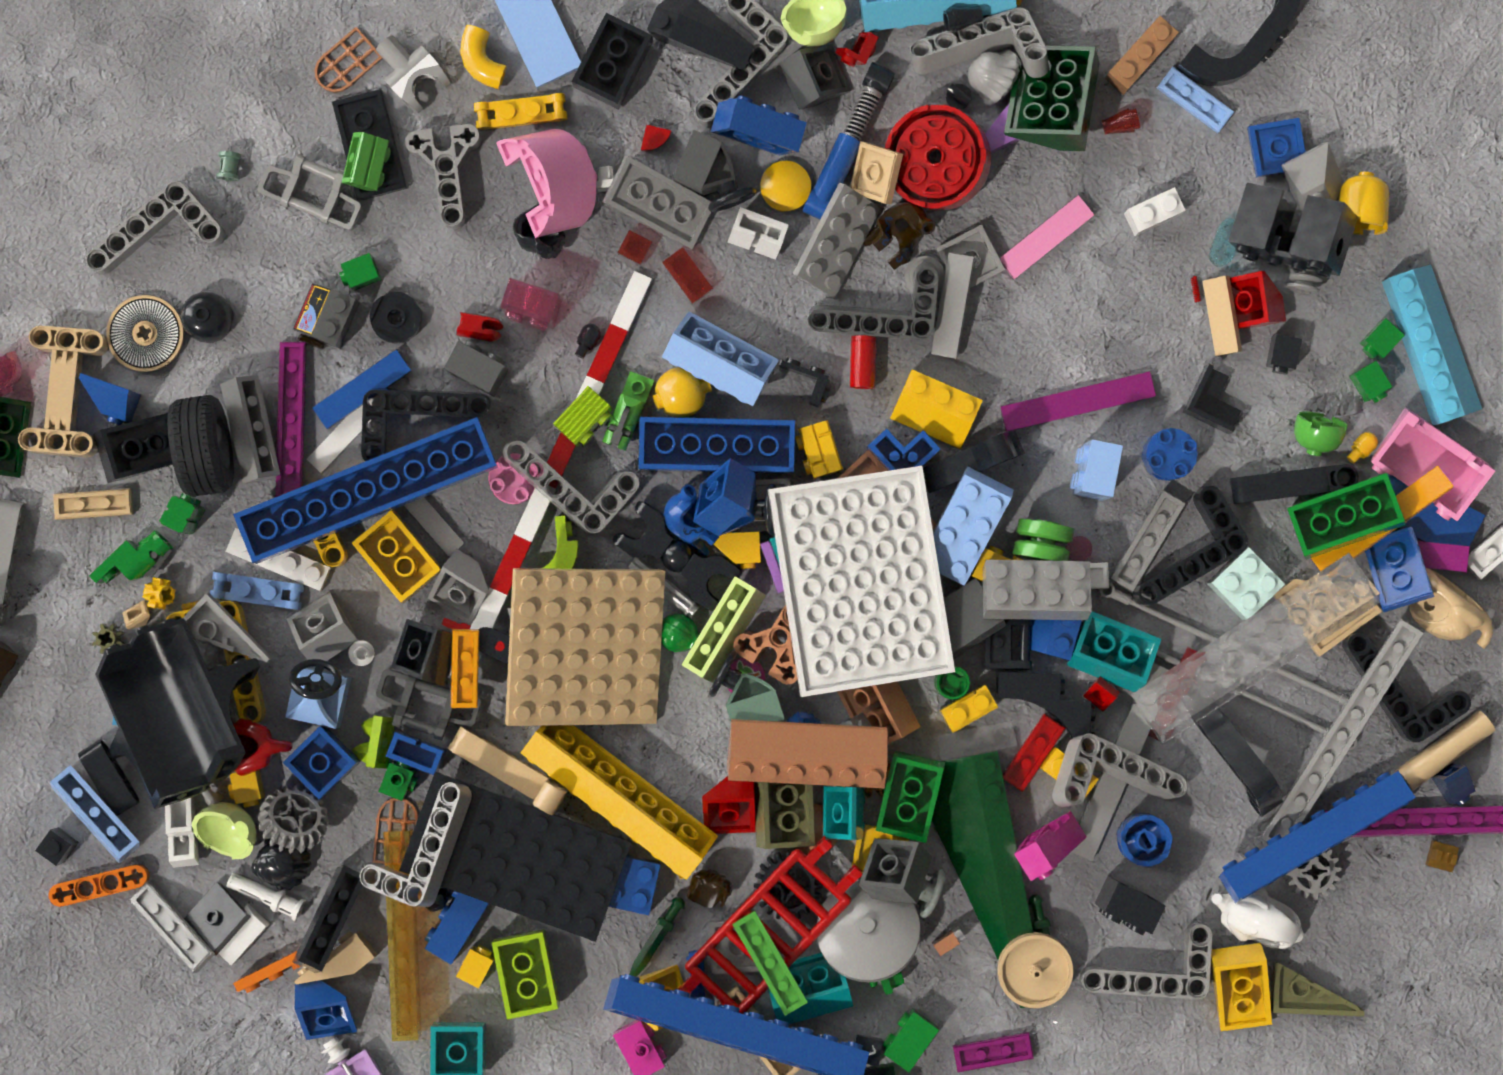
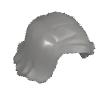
M1011 50L1001 54L984 52L970 65L968 70L970 86L984 99L986 105L999 103L1008 94L1009 90L1013 88L1017 75L1020 72L1018 55Z

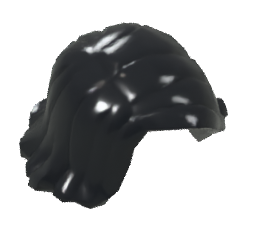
M538 205L517 216L512 227L522 249L537 253L545 259L556 258L561 253L565 244L564 231L537 238L533 234L526 213Z
M271 838L265 839L264 847L259 850L257 857L252 863V873L271 886H275L278 890H292L294 886L303 883L302 879H305L308 875L307 870L312 864L309 861L311 854L306 851L307 848L305 847L302 853L297 848H294L293 853L290 854L288 848L284 847L282 851H279L278 844L270 846Z

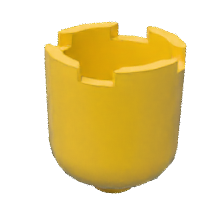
M1359 172L1358 176L1347 179L1340 189L1339 201L1345 202L1358 217L1353 232L1354 235H1363L1364 230H1374V235L1383 234L1388 231L1389 187L1385 181L1375 177L1372 172Z

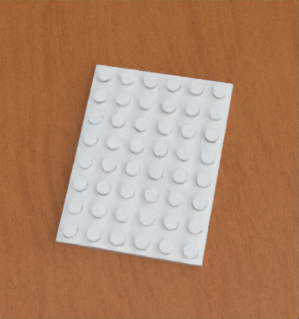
M922 466L768 489L800 697L955 672Z

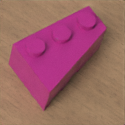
M1069 811L1027 835L1014 855L1030 881L1037 877L1039 880H1043L1053 873V869L1058 866L1057 864L1086 839L1087 836L1072 812Z

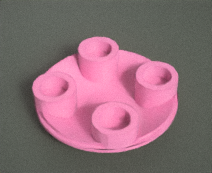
M512 453L510 456L517 460L521 454ZM501 456L496 460L498 468L489 471L488 481L492 493L500 501L507 504H521L528 501L535 487ZM532 463L529 467V473L533 477L539 475L535 463Z

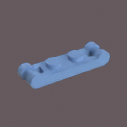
M213 572L214 586L213 590H210V594L214 598L301 610L302 602L299 601L301 592H304L303 584ZM225 581L232 582L230 592L223 591ZM284 590L291 591L289 601L283 600Z

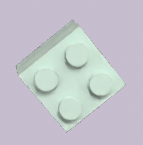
M1249 547L1233 557L1207 583L1241 620H1249L1285 585Z

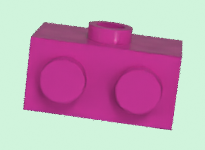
M635 1020L614 1032L613 1037L634 1075H651L665 1067L666 1062L664 1059L667 1058V1055L662 1045H656L652 1038L655 1035L654 1030L647 1023Z

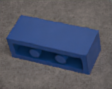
M456 891L451 895L455 898L451 906L445 905L438 916L442 920L437 929L432 927L424 939L428 942L425 949L450 965L455 961L489 905L487 902Z

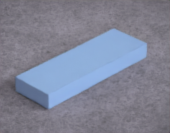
M1173 66L1157 87L1159 91L1217 134L1234 113L1233 110Z

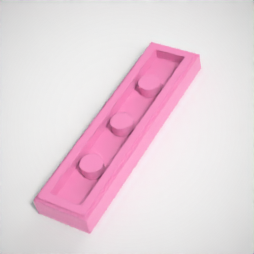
M1078 195L1000 258L1004 268L1015 280L1091 219L1094 213Z

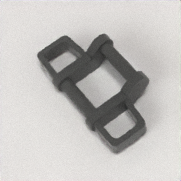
M389 669L382 672L376 691L378 698L398 706L392 726L399 728L404 726L433 735L434 739L441 741L449 722L473 726L476 723L482 704V699L478 697V708H474L472 718L469 721L451 718L454 709L451 708V689ZM389 675L407 680L401 701H397L383 693V688ZM414 688L447 698L438 726L405 716Z

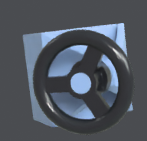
M309 659L298 663L289 675V683L292 689L285 718L335 729L341 728L352 677L341 675L335 665L325 660Z

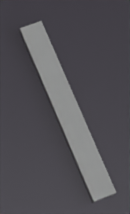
M1153 663L1147 683L1140 693L1136 694L1115 741V745L1137 755L1140 754L1175 672ZM1126 762V768L1129 771V765ZM1104 772L1101 773L1079 823L1087 838L1071 851L1072 853L1093 861L1127 783Z

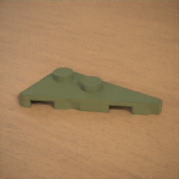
M1273 962V1013L1364 1016L1363 1009L1286 966Z

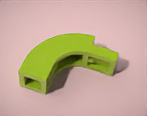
M555 516L557 550L551 562L543 568L574 569L579 555V541H569L568 536H573L572 521H567L566 516Z

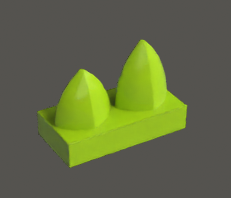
M374 715V717L368 718L360 725L364 733L370 737V742L361 743L354 747L352 751L359 760L366 763L365 767L388 768L389 758L386 757L393 738L394 726H392L394 717Z

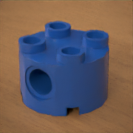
M1169 428L1155 433L1148 438L1143 446L1142 460L1146 470L1156 479L1163 481H1172L1186 476L1196 464L1198 455L1197 443L1189 434L1180 429Z
M1137 813L1129 816L1121 823L1116 833L1120 852L1126 859L1139 866L1151 867L1160 864L1170 853L1169 850L1171 849L1173 839L1170 828L1163 820L1149 813Z

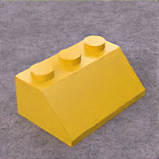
M912 369L890 419L919 432L924 430L928 436L961 449L983 400Z

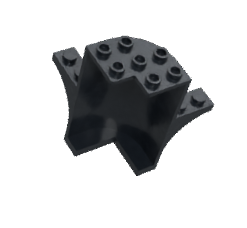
M184 618L177 620L167 619L159 625L151 627L150 625H145L138 628L129 644H115L105 650L95 673L119 727L108 752L112 760L125 756L134 765L154 809L174 804L205 792L211 788L210 784L214 781H223L236 770L246 752L230 717V695L241 684L254 679L260 668L257 658H253L250 660L240 659L232 665L225 667L218 665L208 671Z

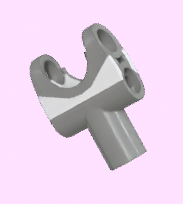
M390 35L376 48L377 53L393 69L383 80L405 104L417 113L423 110L415 96V89L419 82L424 79H432L438 83L440 82L445 88L451 84L439 64L422 45L410 55L393 35Z

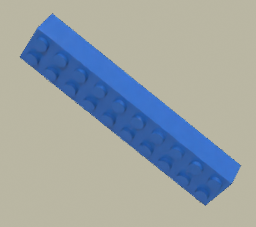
M478 417L237 512L233 516L252 563L258 564L496 469L498 465Z
M620 975L619 978L611 980L603 1010L820 1075H864L870 1052L862 1050L863 1045L850 1041L848 1043H838L837 1037L827 1034H817V1036H814V1030L800 1026L791 1029L788 1028V1022L777 1019L764 1021V1015L754 1012H744V1014L739 1013L740 1008L727 1004L719 1005V1007L714 1006V1000L704 997L691 999L689 998L690 993L677 989L670 990L669 992L664 991L665 986L655 982H645L644 985L639 983L640 978L632 975Z

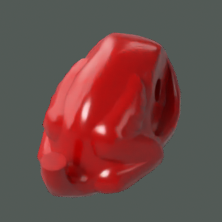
M240 718L236 723H233L246 752L239 766L234 771L240 776L249 775L268 766L273 754L292 750L293 746L290 741L272 738L270 730L264 725L245 718Z

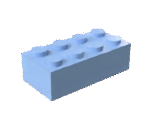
M689 311L672 334L662 355V358L668 360L670 364L683 368L694 377L707 381L714 385L716 389L725 391L736 397L740 402L751 406L755 404L779 361V359Z
M967 466L933 531L940 574L965 586L1005 512L1014 489Z

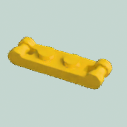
M555 93L546 96L474 103V112H477L478 117L476 128L477 130H489L565 121L568 119L567 111H564L563 105L566 102L565 94ZM553 104L554 112L547 113L546 105ZM495 111V119L489 120L487 112Z

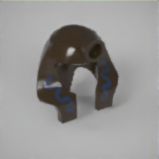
M910 202L895 204L877 219L876 227L873 228V231H870L863 244L869 246L873 243L880 252L892 242V235L895 236L899 244V251L887 260L889 265L895 270L899 266L910 262L912 253L920 238L931 234L935 230V223L928 219L925 211L920 206Z

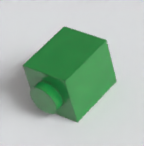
M370 253L341 264L343 270L339 272L341 280L345 287L349 285V288L353 291L382 280L374 258Z
M1385 318L1377 323L1360 344L1364 347L1362 351L1369 358L1380 360L1405 335Z
M1377 361L1368 364L1349 376L1364 402L1373 400L1376 403L1388 396L1386 391L1392 388L1391 383Z

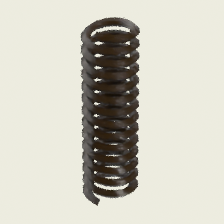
M300 334L298 340L300 338L301 342L305 341L306 344L308 343L318 349L322 348L323 350L324 343L314 338L312 339L304 334Z

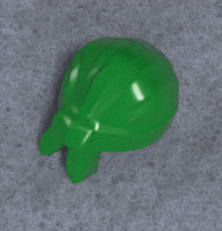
M678 613L667 615L662 621L661 644L669 651L686 652L692 648L701 632H698L697 626L688 616Z

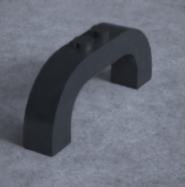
M1275 0L1270 15L1236 56L1226 59L1215 58L1195 44L1176 69L1195 83L1206 86H1223L1242 79L1260 61L1265 63L1274 52L1270 47L1275 41L1280 43L1288 34L1289 30L1286 27L1295 16L1300 0Z

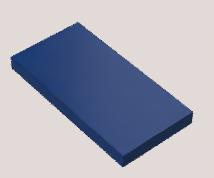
M1388 475L1395 496L1409 487L1393 475ZM1432 503L1405 522V526L1398 528L1402 529L1412 525L1417 539L1423 542L1470 546L1486 515L1468 507L1458 521L1452 517L1448 521L1436 513L1438 507Z

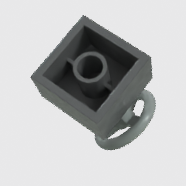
M874 838L859 886L872 899L917 904L920 899V916L927 918L933 912L940 898L946 874L944 870L939 869L933 874L930 881L925 879L932 856L919 842Z

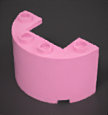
M549 129L497 142L506 166L514 165L522 160L540 205L526 213L535 238L581 227L587 222L595 206L597 173L593 169L586 147L573 135L561 129Z

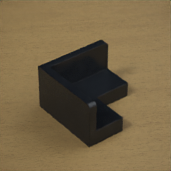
M1209 363L1204 366L1183 413L1224 433L1231 434L1236 428L1234 425L1241 410L1218 400L1229 376L1213 369L1214 365Z

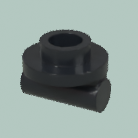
M952 83L946 90L947 104L958 110L966 108L972 101L969 88L963 84L954 85Z
M439 889L434 903L426 907L428 911L435 912L445 907L449 899L446 890Z

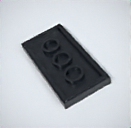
M382 89L332 101L346 160L352 136L355 132H365L389 140L390 156L383 165L384 182L382 186L378 187V191H366L354 187L357 201L408 189Z

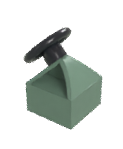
M731 650L709 691V696L715 697L721 685L733 690L726 703L730 721L731 719L777 722L784 720L785 718L775 688L761 678L746 673L742 674L737 669H731L730 667L737 655L736 651Z

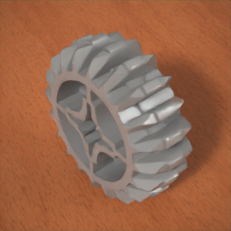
M297 785L293 787L292 791L285 786L282 792L276 789L272 795L268 794L265 802L261 804L260 813L258 814V821L260 822L258 827L259 831H264L263 839L271 838L270 846L278 844L279 851H282L285 847L288 848L290 854L293 853L294 848H297L300 853L304 852L305 847L311 850L314 844L321 842L322 836L327 832L326 826H328L329 818L327 817V808H323V800L316 801L317 797L314 794H307V788L303 792L298 791ZM285 807L284 812L279 813V815L273 816V813L276 810ZM308 823H313L311 829L302 832L303 827L307 826Z

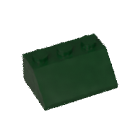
M0 397L1 476L21 477L24 449L20 447L18 437L22 430L28 428L31 402Z

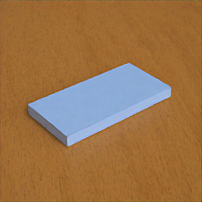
M495 0L537 89L578 69L581 61L551 0Z

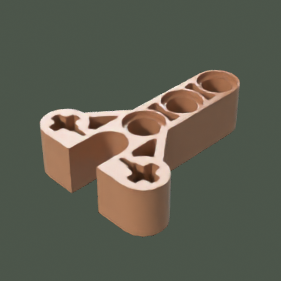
M785 605L771 628L760 632L747 631L738 635L734 640V649L737 654L753 664L760 660L767 647L773 648L777 653V658L768 674L781 683L793 684L798 681ZM779 629L786 632V642H781L778 639L777 633ZM750 639L749 645L752 646L748 649L745 647L746 642L744 640ZM792 666L794 668L792 670V673L794 675L790 677L788 675L789 670L787 668Z

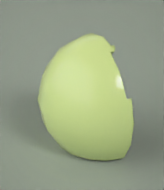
M791 0L782 10L781 21L787 33L799 44L807 47L822 46L833 41L845 25L847 9L844 0Z
M226 802L211 804L203 808L192 821L193 833L203 847H206L208 850L211 848L222 855L232 857V859H244L251 854L255 846L257 837L255 823L251 816L236 804Z

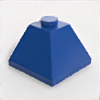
M80 373L79 379L100 413L108 415L107 421L118 425L123 424V421L132 422L141 394Z
M321 980L295 984V1012L306 1040L357 1032V1026L345 995Z

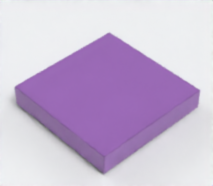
M767 541L760 544L777 594L784 592L781 571L771 542Z

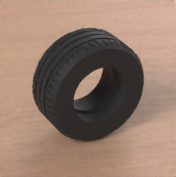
M212 395L175 400L168 410V439L174 471L181 490L191 497L226 492L233 484L234 461L229 427L221 402Z

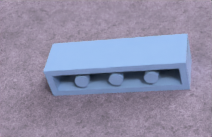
M71 765L50 781L51 788L119 864L140 847L136 837Z

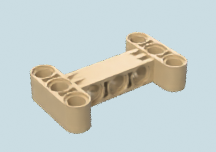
M36 326L29 333L31 345L41 351L52 353L44 429L26 428L22 430L18 437V443L24 450L36 454L92 457L98 451L94 437L87 433L76 431L81 384L79 375L82 373L83 355L102 356L109 348L107 338L95 330ZM47 333L48 341L40 345L38 341L40 335ZM69 335H73V344L69 347H65V338ZM95 337H99V346L91 349L90 341ZM36 434L38 442L35 446L30 447L28 439L31 435ZM62 436L64 440L63 446L55 449L54 440ZM87 438L89 440L88 449L80 451V442Z

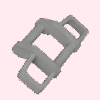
M301 154L296 156L292 172L268 166L257 189L261 195L280 202V205L288 208L291 206L320 218V221L325 224L331 223L348 231L354 229L362 210V205L342 193L344 188L342 183L344 172L340 170L336 172L307 160L306 156ZM304 170L333 181L332 190L324 209L294 197ZM273 173L290 177L282 197L265 190L270 175ZM340 198L355 206L351 220L347 224L332 218Z

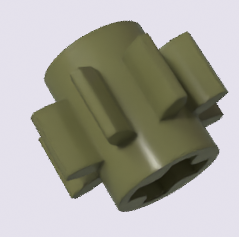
M112 623L109 629L106 624H100L101 630L99 632H92L96 636V641L92 643V646H100L101 654H104L105 650L112 645H125L121 641V636L125 632H118L116 630L117 624ZM105 634H110V638L113 639L112 643H107V640L104 639Z

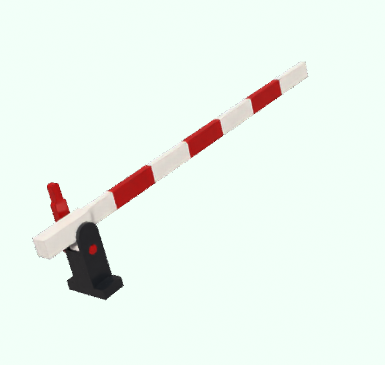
M634 271L577 397L587 386L600 395L652 282V278ZM561 432L547 464L559 475L563 476L576 445ZM552 480L548 485L549 492L553 495L559 485L556 480ZM536 488L532 493L489 587V592L472 625L470 626L466 623L459 624L448 618H444L442 621V625L450 629L479 630V659L482 653L508 664L510 636L494 630L493 627L512 588L513 568H521L551 503Z

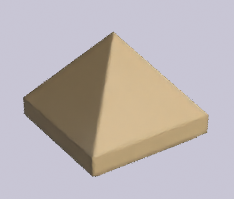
M145 600L122 613L128 630L145 626L150 618Z

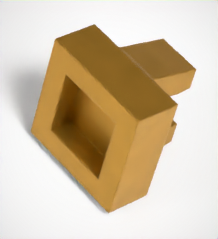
M1432 840L1425 865L1453 873L1459 847Z

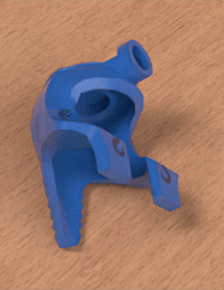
M686 484L681 488L680 493L672 496L666 503L664 509L665 523L673 534L691 545L702 556H708L710 552L703 540L712 545L719 536L703 527L696 528L697 524L693 522L697 504L696 490L692 485Z

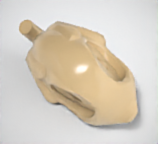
M1426 568L1435 597L1410 604L1409 611L1412 618L1425 631L1443 640H1462L1476 630H1480L1482 633L1481 637L1477 640V644L1485 649L1493 636L1492 621L1487 612L1449 579L1434 570Z

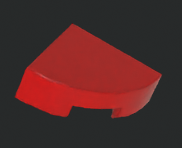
M646 125L641 151L648 152L661 147L668 141L672 131Z

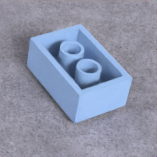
M1090 440L1078 448L1075 456V463L1078 464V469L1075 474H1072L1070 488L1074 489L1073 495L1100 501L1112 498L1123 445Z

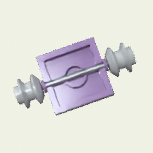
M334 1037L323 1045L325 1050L321 1053L329 1054L330 1059L328 1063L335 1064L339 1062L337 1067L324 1075H383L367 1048L347 1059L345 1057L348 1056L350 1048H343L341 1045L344 1038L338 1040L337 1037Z

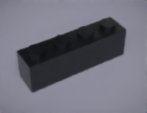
M344 865L337 867L292 961L293 963L314 973L323 971L362 888L359 872Z

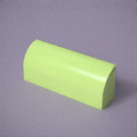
M735 576L683 661L682 666L703 679L714 683L729 652L734 650L735 638L744 633L766 595Z

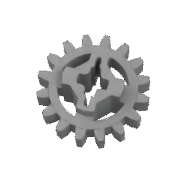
M1329 849L1320 855L1326 860L1328 865L1321 864L1318 857H1315L1286 874L1290 876V879L1286 881L1287 885H1295L1292 891L1296 894L1302 890V897L1306 899L1310 893L1314 900L1318 899V893L1327 897L1326 890L1328 888L1334 891L1336 889L1332 884L1333 881L1341 880L1335 876L1336 872L1342 871L1340 867L1334 865L1338 862V857H1330L1332 850ZM1312 866L1321 869L1317 872H1314L1313 876L1304 873L1308 870H1311ZM1325 876H1328L1326 881L1321 885V881L1323 880V878ZM1297 877L1304 878L1308 888L1304 887Z

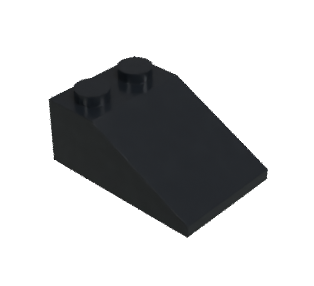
M168 413L101 429L93 434L107 483L124 480L173 465L168 439Z

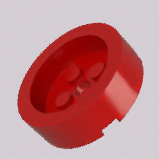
M925 105L908 112L894 125L885 144L886 149L903 154L895 191L908 202L928 210H951L970 201L983 187L991 166L990 145L983 129L973 118L948 105ZM933 150H940L942 154L940 162L932 164L929 161V154Z

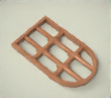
M355 27L320 57L314 70L315 78L326 91L333 93L342 92L353 86L357 80L383 58L377 53L372 42ZM357 31L362 38L354 45L348 47L344 42ZM363 41H366L371 48L361 57L358 56L357 58L352 51ZM341 45L346 51L335 61H331L328 55ZM374 51L379 57L366 68L361 61ZM350 55L355 62L346 70L340 71L336 64ZM325 59L329 66L318 74L319 65ZM360 66L363 71L349 82L345 75L354 67ZM334 69L339 76L327 86H324L319 79L329 70L332 71ZM339 80H343L347 84L339 89H331Z
M392 798L384 802L379 808L376 818L373 863L391 864L393 866L402 864L404 845L408 846L409 844L406 841L407 839H405L406 824L416 825L418 820V812L415 806L407 799L403 801V819H397L393 816L394 801H398V799ZM390 803L389 818L380 817L382 809L386 804ZM408 804L415 812V820H408ZM380 821H385L388 824L387 840L378 839ZM392 822L401 823V841L392 840L393 838H391ZM377 843H385V861L376 860ZM390 844L399 845V862L389 861Z

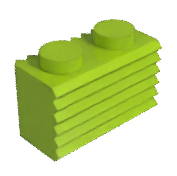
M587 386L553 425L577 447L581 443L586 445L593 438L594 433L592 431L598 424L603 426L611 418L610 412L612 408L594 390Z

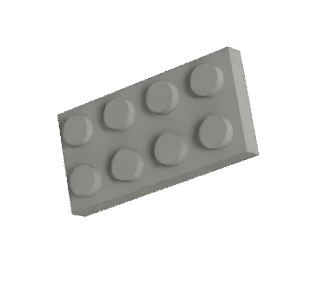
M629 156L624 157L602 201L688 249H693L711 213L708 210L711 201Z
M839 183L793 275L825 295L835 298L881 207L846 184Z

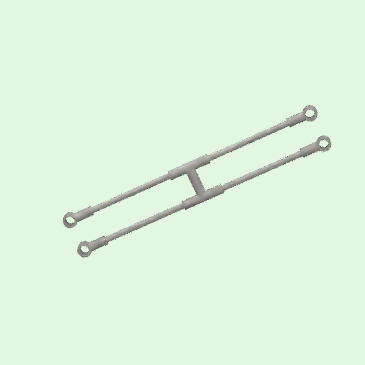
M1109 583L1111 592L1108 595H1105L1102 589H1098L1099 594L1104 598L1110 597L1126 605L1130 604L1210 641L1212 645L1228 652L1218 675L1201 668L1197 678L1234 695H1241L1322 733L1323 736L1326 735L1330 729L1329 727H1322L1243 690V687L1228 681L1227 678L1237 657L1245 659L1252 664L1257 663L1338 701L1343 706L1349 699L1348 696L1334 693L1261 659L1257 654L1218 636L1214 637L1150 606H1140L1132 599V596L1115 589L1111 583ZM1159 650L1157 651V657L1176 666L1179 665L1181 660ZM1357 739L1349 750H1353L1357 746Z

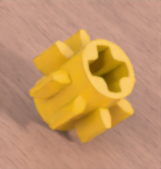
M153 577L152 582L144 585L142 598L149 601L147 603L148 607L165 610L166 605L174 602L176 589L170 586V580Z

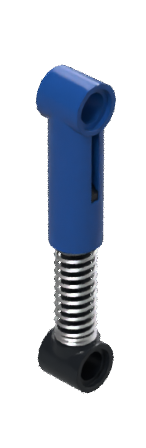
M874 62L871 63L862 83L864 87L862 95H860L850 120H848L849 123L846 124L847 128H844L845 132L838 134L802 212L819 220L821 219L838 184L844 183L858 154L860 136H863L862 131H865L864 127H867L866 123H869L868 119H871L870 115H873L872 111H875L876 103H879L878 100L881 96L886 95L896 72Z

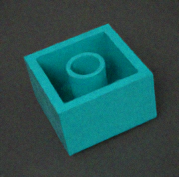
M434 1022L431 1025L430 1075L486 1074V1022Z

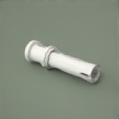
M236 872L231 874L226 886L270 906V909L275 913L279 911L292 917V921L295 922L300 917L306 900L301 899L299 901L286 895L284 890L275 891Z

